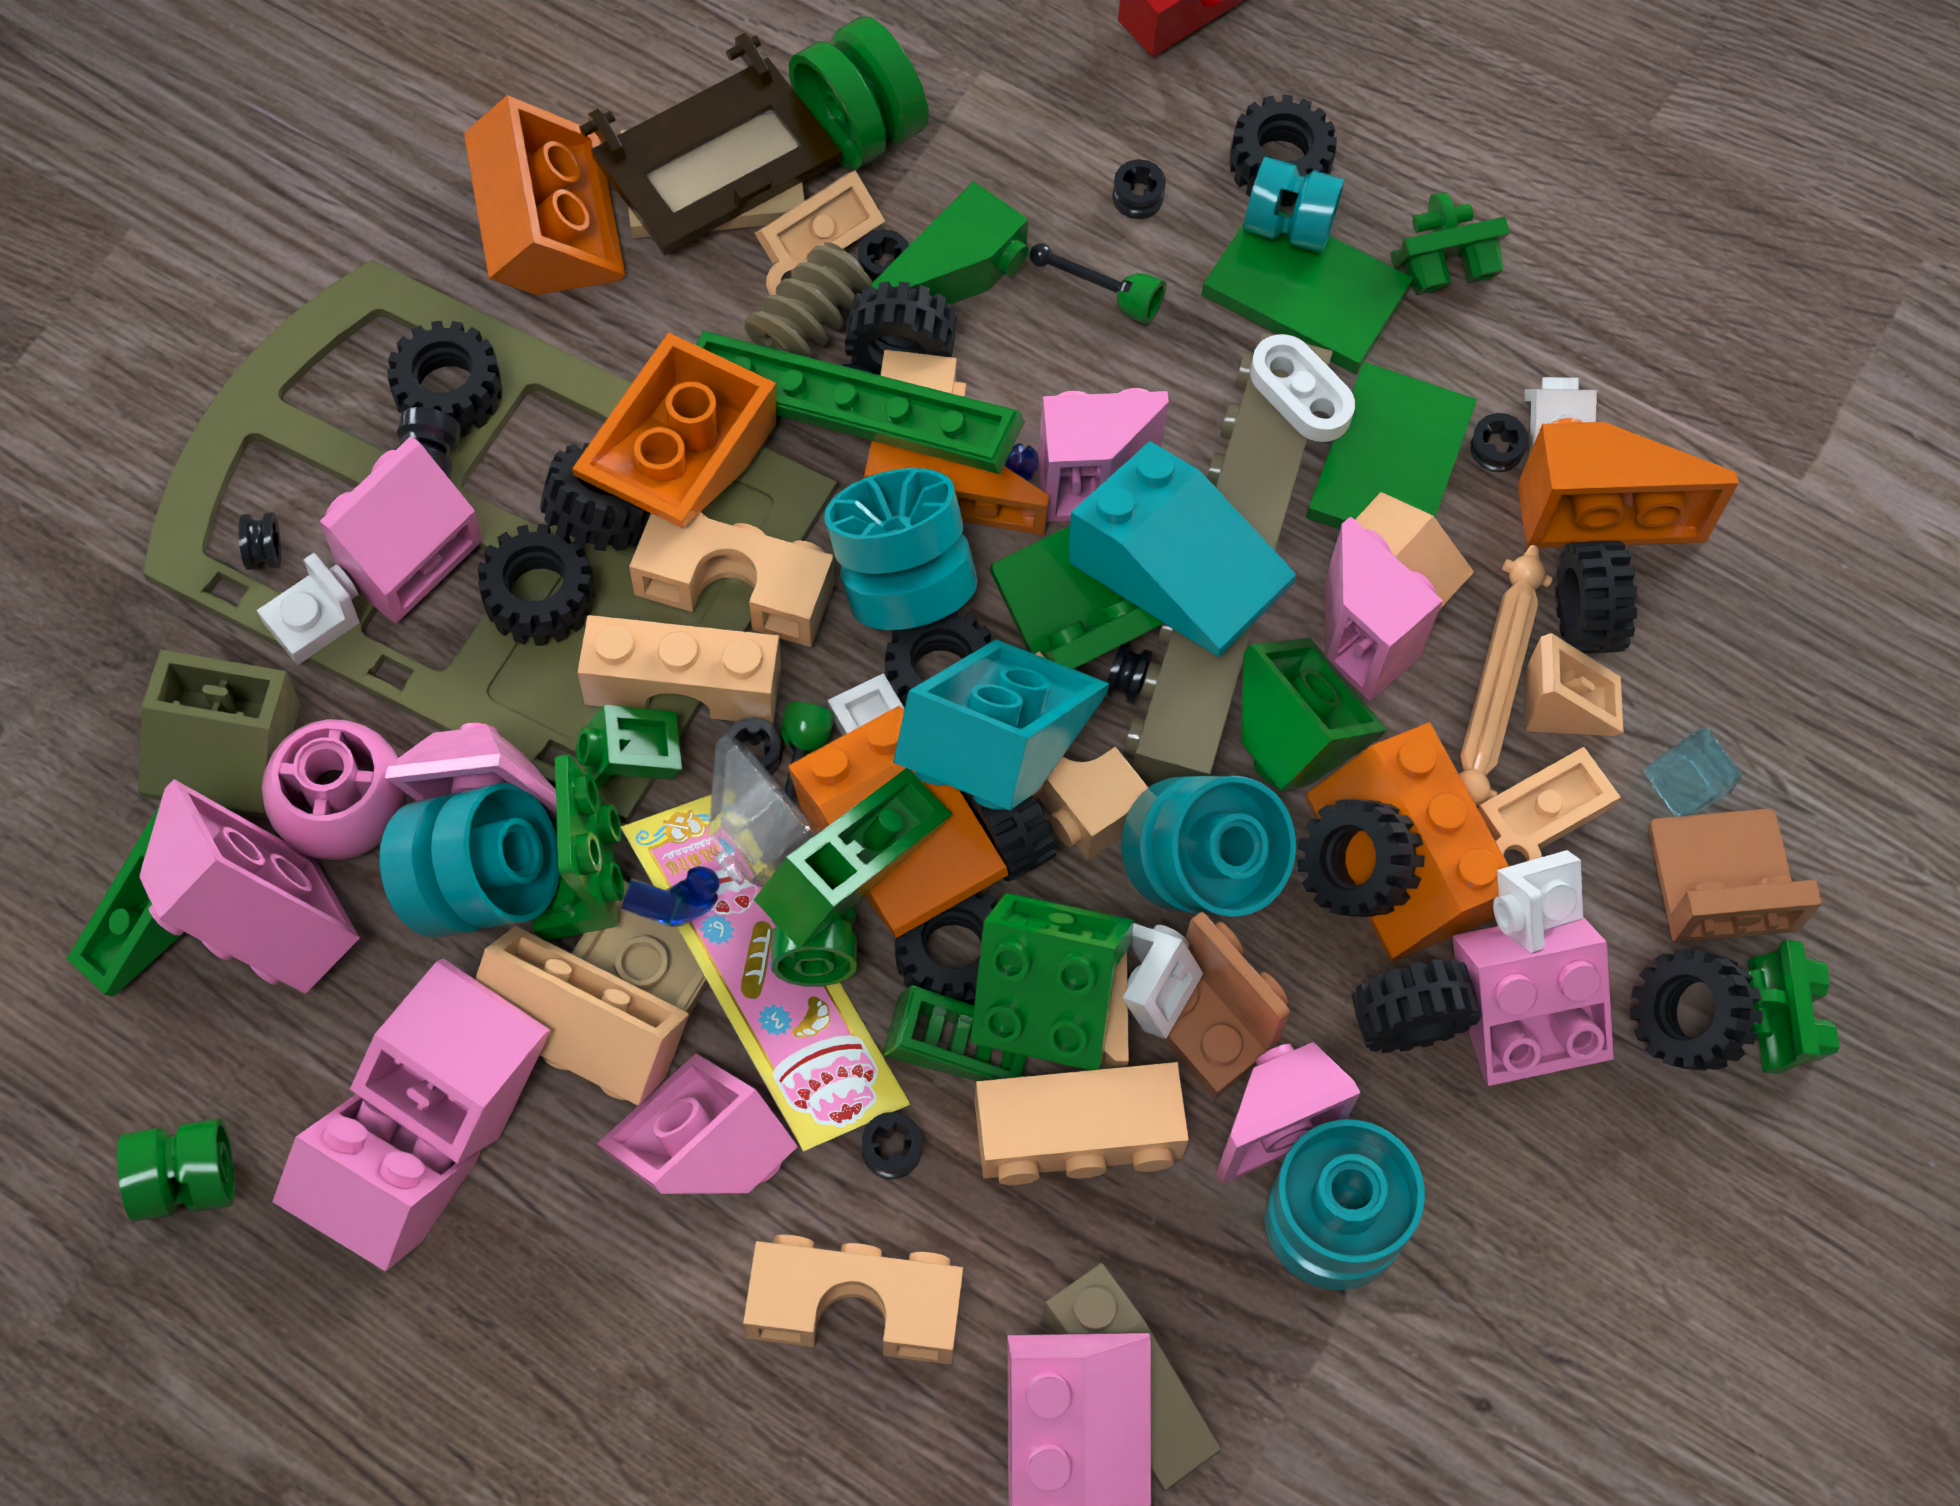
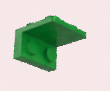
M1067 526L992 563L989 570L1027 651L1033 654L1040 651L1044 658L1074 669L1164 623L1069 563L1070 526Z
M569 754L555 757L557 818L550 820L557 836L558 870L560 873L558 886L547 909L533 919V931L539 938L545 941L618 927L616 901H621L624 898L623 877L618 864L615 862L614 843L620 842L622 838L619 814L613 804L607 805L600 796L593 777L590 774L584 775Z
M1006 893L984 920L971 1041L976 1045L1082 1069L1098 1070L1104 1057L1114 972L1131 945L1134 920Z

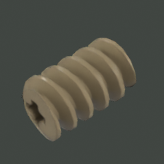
M825 242L822 246H815L807 254V262H800L792 270L791 278H784L776 287V295H768L760 303V311H753L745 319V330L754 344L814 358L812 350L805 341L808 339L814 344L824 347L829 342V337L821 324L824 323L831 329L839 331L845 325V322L837 308L839 307L850 313L851 304L855 297L853 291L862 294L863 288L870 286L873 282L852 255L832 242Z

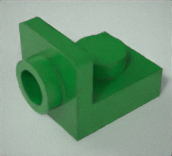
M603 705L588 725L583 727L578 734L576 743L578 764L584 766L585 775L590 774L593 777L597 789H600L612 775L673 780L682 770L676 711Z

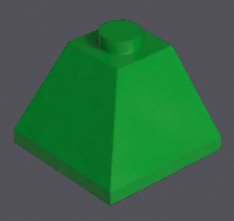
M1311 638L1251 644L1244 651L1242 744L1253 756V764L1258 774L1269 784L1278 787L1280 791L1313 784L1378 740L1387 731V728Z

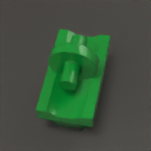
M1448 193L1432 194L1428 202V213L1414 215L1412 218L1416 233L1431 229L1432 233L1405 238L1402 241V249L1393 250L1390 253L1393 267L1395 269L1406 267L1407 275L1413 277L1412 287L1416 295L1438 291L1451 284L1445 259L1461 255L1468 283L1492 279L1503 271L1502 251L1499 242L1510 234L1506 217L1458 227V223L1473 220L1472 206L1468 203L1454 207Z
M1785 940L1779 943V948L1775 951L1748 960V972L1753 977L1749 986L1759 989L1762 998L1761 1001L1753 1003L1754 1010L1763 1012L1762 1023H1752L1751 1029L1759 1034L1757 1038L1759 1040L1764 1073L1781 1074L1802 1063L1815 1062L1837 1053L1840 1048L1837 1026L1833 1025L1830 1020L1815 1019L1812 1002L1826 996L1830 987L1827 963L1805 957L1803 941Z

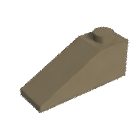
M1100 1263L1045 1302L1041 1321L1051 1335L1150 1334L1151 1475L1163 1492L1221 1451L1219 1444L1146 1322L1103 1263Z

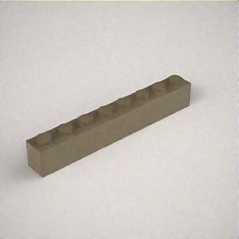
M1263 332L1260 342L1273 335ZM1306 344L1329 367L1333 351ZM1245 352L1235 387L1245 390L1241 404L1229 402L1220 437L1230 439L1226 455L1214 452L1207 479L1276 551L1308 438L1301 435L1254 386L1250 376L1253 354ZM1277 369L1271 371L1277 377L1285 378L1290 376L1284 370ZM1165 623L1161 625L1157 644L1167 647L1162 665L1150 662L1141 693L1142 699L1151 701L1146 720L1134 716L1124 749L1125 754L1135 756L1133 769L1144 783L1153 785L1170 777L1211 775L1243 665V653L1248 648L1255 623L1220 657L1215 656Z

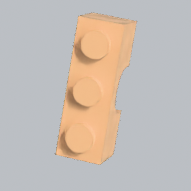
M701 512L684 528L651 513L629 566L635 596L692 613L700 594L710 583L723 578L743 580L754 588L749 601L752 630L763 634L779 635L780 639L807 647H812L835 585L834 555L825 553L819 546L802 540L790 543L766 536L763 531L752 525L736 523L732 526L708 519Z
M588 615L577 672L584 704L599 707L615 705L648 709L651 696L658 694H680L703 702L709 708L711 719L740 721L755 717L766 720L773 725L781 675L779 635Z
M1040 651L1035 654L1044 658ZM1114 747L1099 758L1087 762H1076L1062 757L1041 788L1032 796L1033 798L1038 796L1051 813L1049 821L1059 839L1068 847L1076 845L1085 858L1090 860L1122 838V830L1127 814L1133 803L1148 786L1120 751Z
M776 1235L773 1237L772 1243L756 1241L743 1322L746 1339L815 1347L818 1323L827 1307L840 1299L857 1297L865 1299L876 1306L884 1318L883 1356L952 1365L963 1267L950 1266V1258L930 1252L911 1253L909 1260L882 1257L881 1249L858 1243L843 1244L841 1252L813 1248L814 1242L812 1240L795 1235Z

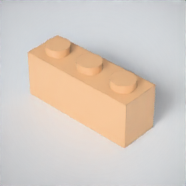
M517 926L513 927L485 949L475 980L551 1030L540 1053V1056H542L546 1063L557 1069L569 1070L599 1085L607 1095L619 1100H628L637 1106L666 1079L689 1017V1013Z
M1178 1062L976 1081L974 1102L983 1179L999 1177V1183L1004 1185L1027 1184L1038 1180L1039 1173L1065 1170L1067 1177L1090 1178L1104 1174L1107 1171L1106 1166L1133 1164L1134 1170L1139 1172L1164 1170L1173 1166L1174 1160L1183 1158L1189 1141Z

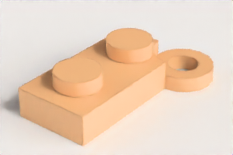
M856 170L845 174L754 233L771 262L775 263L770 268L766 278V287L769 295H776V287L781 282L785 272H792L800 262H807V254L815 246H822L825 242H832L844 249L885 222Z
M1582 747L1479 805L1478 810L1503 856L1508 850H1517L1525 856L1527 862L1541 858L1540 849L1613 809L1621 797L1585 747Z

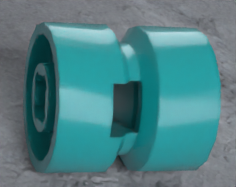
M1265 156L1252 189L1243 223V231L1275 240L1282 233L1287 234L1292 246L1322 254L1335 219L1345 179L1315 170L1306 177L1299 175L1297 165ZM1285 190L1299 193L1292 217L1278 214Z

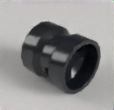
M415 407L403 411L397 428V435L401 441L400 446L412 436L425 448L449 479L451 478L453 466L449 459V454L455 451L458 446L461 434L460 423L454 417L433 408Z

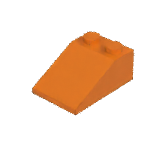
M668 332L572 468L573 476L684 528L747 469L776 426V383Z
M1565 418L1552 423L1542 424L1517 484L1526 548L1528 549L1531 545H1535L1538 548H1558L1574 542L1619 541L1625 545L1707 542L1739 484L1737 472L1606 422H1582L1574 418Z
M900 705L788 765L802 814L817 834L906 769L901 765L893 763L904 710ZM920 780L953 815L933 835L864 895L895 939L1008 876L1006 865L960 790L949 785H933Z

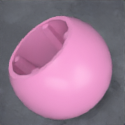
M327 719L312 722L296 729L279 744L264 770L262 794L265 813L272 828L286 843L302 854L321 860H344L358 857L373 850L381 843L385 828L391 817L401 807L405 806L406 793L385 779L387 766L398 759L396 752L377 732L365 725L347 720ZM358 767H361L367 771H359ZM327 771H343L339 779L333 783L326 785L315 784L319 776ZM306 800L313 809L312 814L299 809L304 808Z

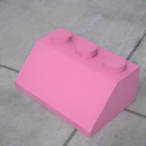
M175 779L165 788L139 875L152 903L149 907L151 916L161 927L174 935L179 936L186 932L201 940L213 954L223 960L229 961L232 957H235L250 965L253 971L266 982L277 985L281 981L306 994L360 939L316 859L302 854L285 841Z
M1150 1334L1007 1335L1008 1506H1151Z

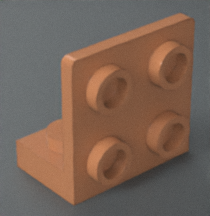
M1773 809L1656 818L1652 820L1648 827L1673 943L1799 932L1822 905L1816 880L1792 882L1776 812Z
M1200 912L1190 920L1186 939L1190 944L1188 949L1204 974L1168 1037L1161 1039L1215 1100L1251 1072L1254 1067H1257L1255 1061L1258 1057L1277 1047L1290 1010L1287 1007V996L1279 983L1266 972L1258 974L1242 956L1243 948L1236 935L1221 922L1214 925L1203 912Z

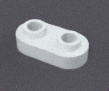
M1284 334L1273 335L1258 344L1254 351L1250 368L1251 380L1257 390L1304 437L1318 442H1328L1341 437L1348 430L1355 410V399L1347 385L1302 340L1294 336ZM1277 369L1284 370L1290 376L1285 378L1277 377L1271 371ZM1323 411L1330 416V418H1318L1314 416L1312 412Z

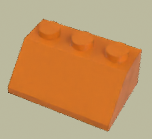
M506 95L464 132L489 279L534 295L620 281L626 274L606 175L592 158L591 152L592 148L600 145L598 136L594 132L584 137L579 129L581 125L509 95Z
M1430 722L1373 744L1306 793L1305 800L1315 819H1322L1318 810L1325 805H1336L1338 800H1373L1399 808L1398 815L1409 816L1414 823L1408 830L1409 833L1420 834L1423 845L1416 847L1415 850L1416 855L1425 856L1424 867H1415L1414 874L1422 878L1418 888L1406 889L1411 898L1404 905L1394 906V912L1367 917L1391 963L1450 939L1453 935L1464 933L1495 920L1493 903L1494 899L1498 896L1497 870L1509 867ZM1363 830L1359 831L1350 840L1346 850L1345 864L1348 874L1358 886L1363 885L1371 877L1376 866V850L1373 841Z

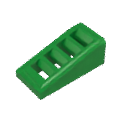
M914 985L903 991L897 999L883 1049L884 1056L974 1081L1022 1077L1027 1058L1024 1055L1003 1051L1000 1067L989 1064L992 1048L976 1045L973 1059L963 1056L970 1029L972 1028L974 1006ZM918 1014L928 1016L921 1041L912 1039ZM944 1021L954 1023L947 1050L937 1047Z

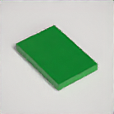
M1279 210V212H1278V214H1282V215H1285V216H1288V217H1292V216H1290V215H1288V214H1286V213H1284V212H1282V211H1280V210ZM1242 225L1203 283L1201 295L1278 335L1294 336L1305 344L1333 351L1330 359L1331 362L1357 374L1363 361L1366 360L1409 292L1413 277L1330 235L1323 253L1319 254L1292 246L1287 234L1282 233L1275 240L1244 232Z
M1363 361L1352 390L1355 399V410L1350 426L1341 437L1335 439L1332 443L1308 507L1306 518L1340 530L1343 522L1349 517L1355 520L1380 492L1436 517L1477 399Z

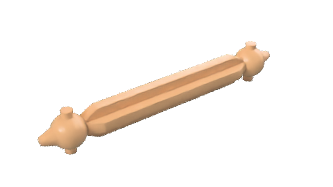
M1535 545L1529 546L1524 555L1514 561L1506 559L1502 567L1503 571L1509 573L1512 586L1503 593L1460 754L1464 771L1459 773V776L1476 807L1497 796V791L1491 789L1487 776L1497 766L1538 608L1535 590L1540 586L1548 588L1552 582V576L1546 574L1545 566L1540 560L1539 548Z

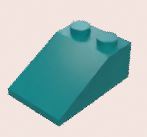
M1152 441L1144 445L1071 511L1069 563L1217 657H1220L1296 582L1297 574L1200 470Z
M996 639L909 690L893 763L915 771V775L926 783L940 786L949 785L971 794L973 799L984 807L997 810H1012L1041 788L1107 695L1109 683Z

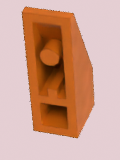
M871 442L864 478L886 471L905 468H923L938 471L946 475L954 485L963 522L1038 535L1045 534L1049 495L1004 466L1001 473L996 474L887 444Z

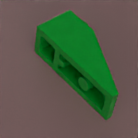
M972 181L871 286L878 289L880 282L888 281L892 287H898L899 281L909 282L912 289H917L921 285L930 288L929 295L933 296L939 293L945 297V305L989 291L1005 274L1007 276L1015 274L1026 260L1029 253V247L1027 246L1028 218Z
M906 768L789 854L753 900L800 949L847 912L943 826L953 814Z
M160 805L66 958L94 986L107 996H115L181 936L168 932L151 916L149 907L152 903L139 878Z

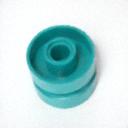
M923 468L886 471L869 476L848 486L828 504L824 514L825 524L835 558L842 565L840 575L851 613L861 624L882 630H902L920 627L954 613L966 604L975 593L978 578L968 540L962 534L963 519L952 481L946 475Z
M1177 776L1163 779L1148 787L1133 803L1124 822L1121 851L1124 867L1131 883L1146 900L1155 906L1175 912L1196 914L1203 912L1208 915L1233 917L1255 913L1269 905L1281 893L1294 866L1296 837L1292 819L1284 803L1263 783L1242 776Z
M497 783L465 790L457 794L442 795L411 802L401 807L391 817L382 836L380 873L383 887L391 907L401 921L411 930L426 937L440 938L477 931L482 928H494L530 921L547 909L558 886L560 873L558 870L557 836L553 824L541 803L532 794L512 783Z
M1343 1119L1326 1122L1312 1128L1302 1135L1290 1148L1267 1197L1264 1214L1265 1228L1272 1250L1283 1266L1293 1275L1315 1287L1328 1290H1350L1375 1281L1397 1259L1415 1232L1422 1217L1425 1187L1420 1168L1404 1143L1389 1131L1375 1124L1360 1120Z

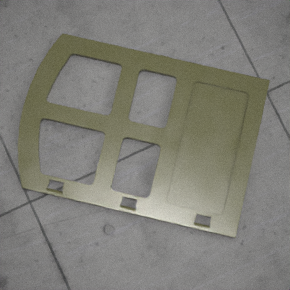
M370 260L325 288L290 315L246 358L218 392L191 433L168 480L152 526L143 575L146 581L284 650L262 623L257 612L259 608L281 593L206 556V549L217 511L229 481L247 445L253 441H263L354 487H357L371 474L374 464L386 453L385 451L283 402L282 397L334 348L378 317L388 318L411 330L421 325L424 331L432 329L431 322L442 320L444 328H450L452 321L461 322L465 332L471 327L480 331L482 340L488 339L493 347L500 369L503 389L502 398H497L499 408L494 415L485 413L487 424L480 429L474 424L468 426L470 434L460 437L456 450L449 454V459L453 466L450 480L476 512L483 541L477 547L484 551L489 545L496 548L500 547L497 537L506 531L511 537L517 536L518 526L528 525L529 532H537L538 524H532L463 489L465 483L524 397L530 392L539 391L605 423L632 383L377 261ZM762 446L747 469L710 502L701 513L708 519L732 526L736 523L752 525L763 531L766 536L790 543L797 540L805 541L837 491V481ZM557 525L550 526L551 534L555 535ZM570 536L571 542L575 540L572 536ZM586 543L583 547L585 556H588L595 586V598H592L593 609L590 614L592 616L749 632L752 627L749 601L754 588L743 580L723 578L710 583L700 594L692 613L634 595L629 566L638 545L632 547L627 543L626 549L615 551L611 545H607L606 551L595 550L594 544ZM533 569L523 573L513 582L511 592L519 599L541 601L552 596L561 588L563 578L557 572L548 569ZM221 579L246 591L238 607L210 593ZM358 594V596L352 599V603L360 623L305 660L442 731L460 730L461 726L467 723H482L496 728L499 731V735L522 751L555 788V767L541 761V759L545 756L551 745L576 757V743L580 730L586 727L601 709L599 706L584 704L577 673L587 621L586 615H582L584 625L577 632L570 627L565 629L566 639L557 642L552 635L546 637V645L535 646L533 637H528L524 645L514 642L511 632L506 636L502 635L497 630L494 621L491 622L485 612L450 666L445 670L435 671L365 636L364 631L378 609ZM384 661L411 674L403 690L373 676ZM658 694L650 697L648 709L676 711L680 742L704 703L695 698L680 694ZM577 763L578 767L585 775L584 766H581ZM612 775L598 789V793L607 805L613 804L615 806L620 821L629 824L656 779Z

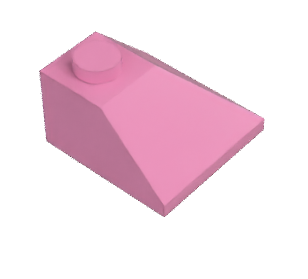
M467 723L462 725L460 730L432 733L389 764L386 769L385 779L417 801L442 795L457 794L465 790L497 783H512L532 794L544 807L550 819L557 818L556 789L522 751L499 735V731L496 728L487 724Z
M1314 1042L1296 1050L1293 1049L1291 1044H1283L1267 1051L1256 1059L1257 1067L1253 1068L1216 1171L1222 1185L1286 1157L1293 1144L1312 1128L1326 1122L1348 1119L1360 1095V1091L1355 1081Z
M697 1053L597 1142L605 1154L661 1194L749 1193L758 1184L773 1177L780 1169L782 1161L798 1147L756 1089Z

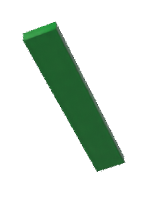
M702 331L696 343L697 346L775 382L777 416L996 474L1001 473L1025 423L1019 410L707 331Z

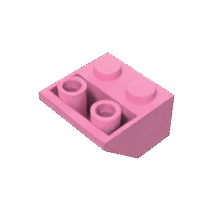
M1131 388L1119 393L1086 394L1081 391H1067L1057 396H1043L1037 460L1040 490L1049 495L1047 522L1070 521L1071 511L1144 445L1152 441L1161 447L1169 403L1168 391L1149 392L1141 388Z
M412 436L397 450H390L383 454L374 464L371 474L353 491L339 495L327 509L325 517L320 520L335 563L349 577L358 594L395 624L483 541L475 510L425 448Z
M1349 517L1341 525L1324 582L1325 656L1347 681L1371 701L1422 656L1443 600L1437 595L1433 584L1423 574L1417 571H1410L1391 553L1387 542L1377 532L1370 529L1365 530L1356 520Z
M1584 917L1581 920L1544 930L1545 948L1530 953L1509 935L1504 934L1499 926L1453 935L1454 960L1466 964L1481 1014L1480 1021L1476 1025L1470 1026L1468 1031L1483 1080L1488 1086L1614 1060L1607 942Z
M443 958L436 961L374 1034L350 1090L458 1164L499 1140L551 1030Z
M356 1094L295 1137L272 1202L386 1272L422 1243L476 1164L481 1151L476 1152L457 1164Z

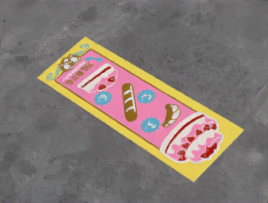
M728 789L621 827L803 1152L868 1124L878 1115L895 1112L911 1105L840 983L822 987H804L789 984L777 978L771 971L772 930L776 926L753 899L774 874L775 870Z

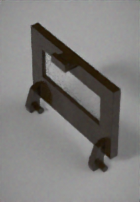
M746 33L735 37V46L726 50V55L730 61L741 56L748 68L616 136L610 126L611 123L615 122L614 115L611 111L603 114L599 109L588 113L589 122L579 126L584 137L595 132L601 140L602 144L591 149L592 158L664 255L842 161L841 150L768 57L765 59L761 57L757 50L761 46V42L756 35L750 38Z

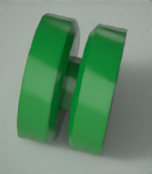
M860 16L837 29L831 38L832 44L826 41H816L794 54L789 61V79L792 89L841 150L842 161L839 163L846 169L858 170L880 157L886 149V142L888 144L900 145L922 132L928 125L929 115L923 86L903 48L885 26L872 17Z

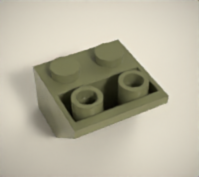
M160 649L141 707L138 781L140 796L162 800L165 788L175 779L233 813L267 819L262 794L264 770L279 744L293 732L301 706L287 671Z

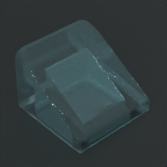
M1707 727L1690 735L1647 766L1643 771L1675 817L1694 815L1732 793L1742 776L1739 769Z

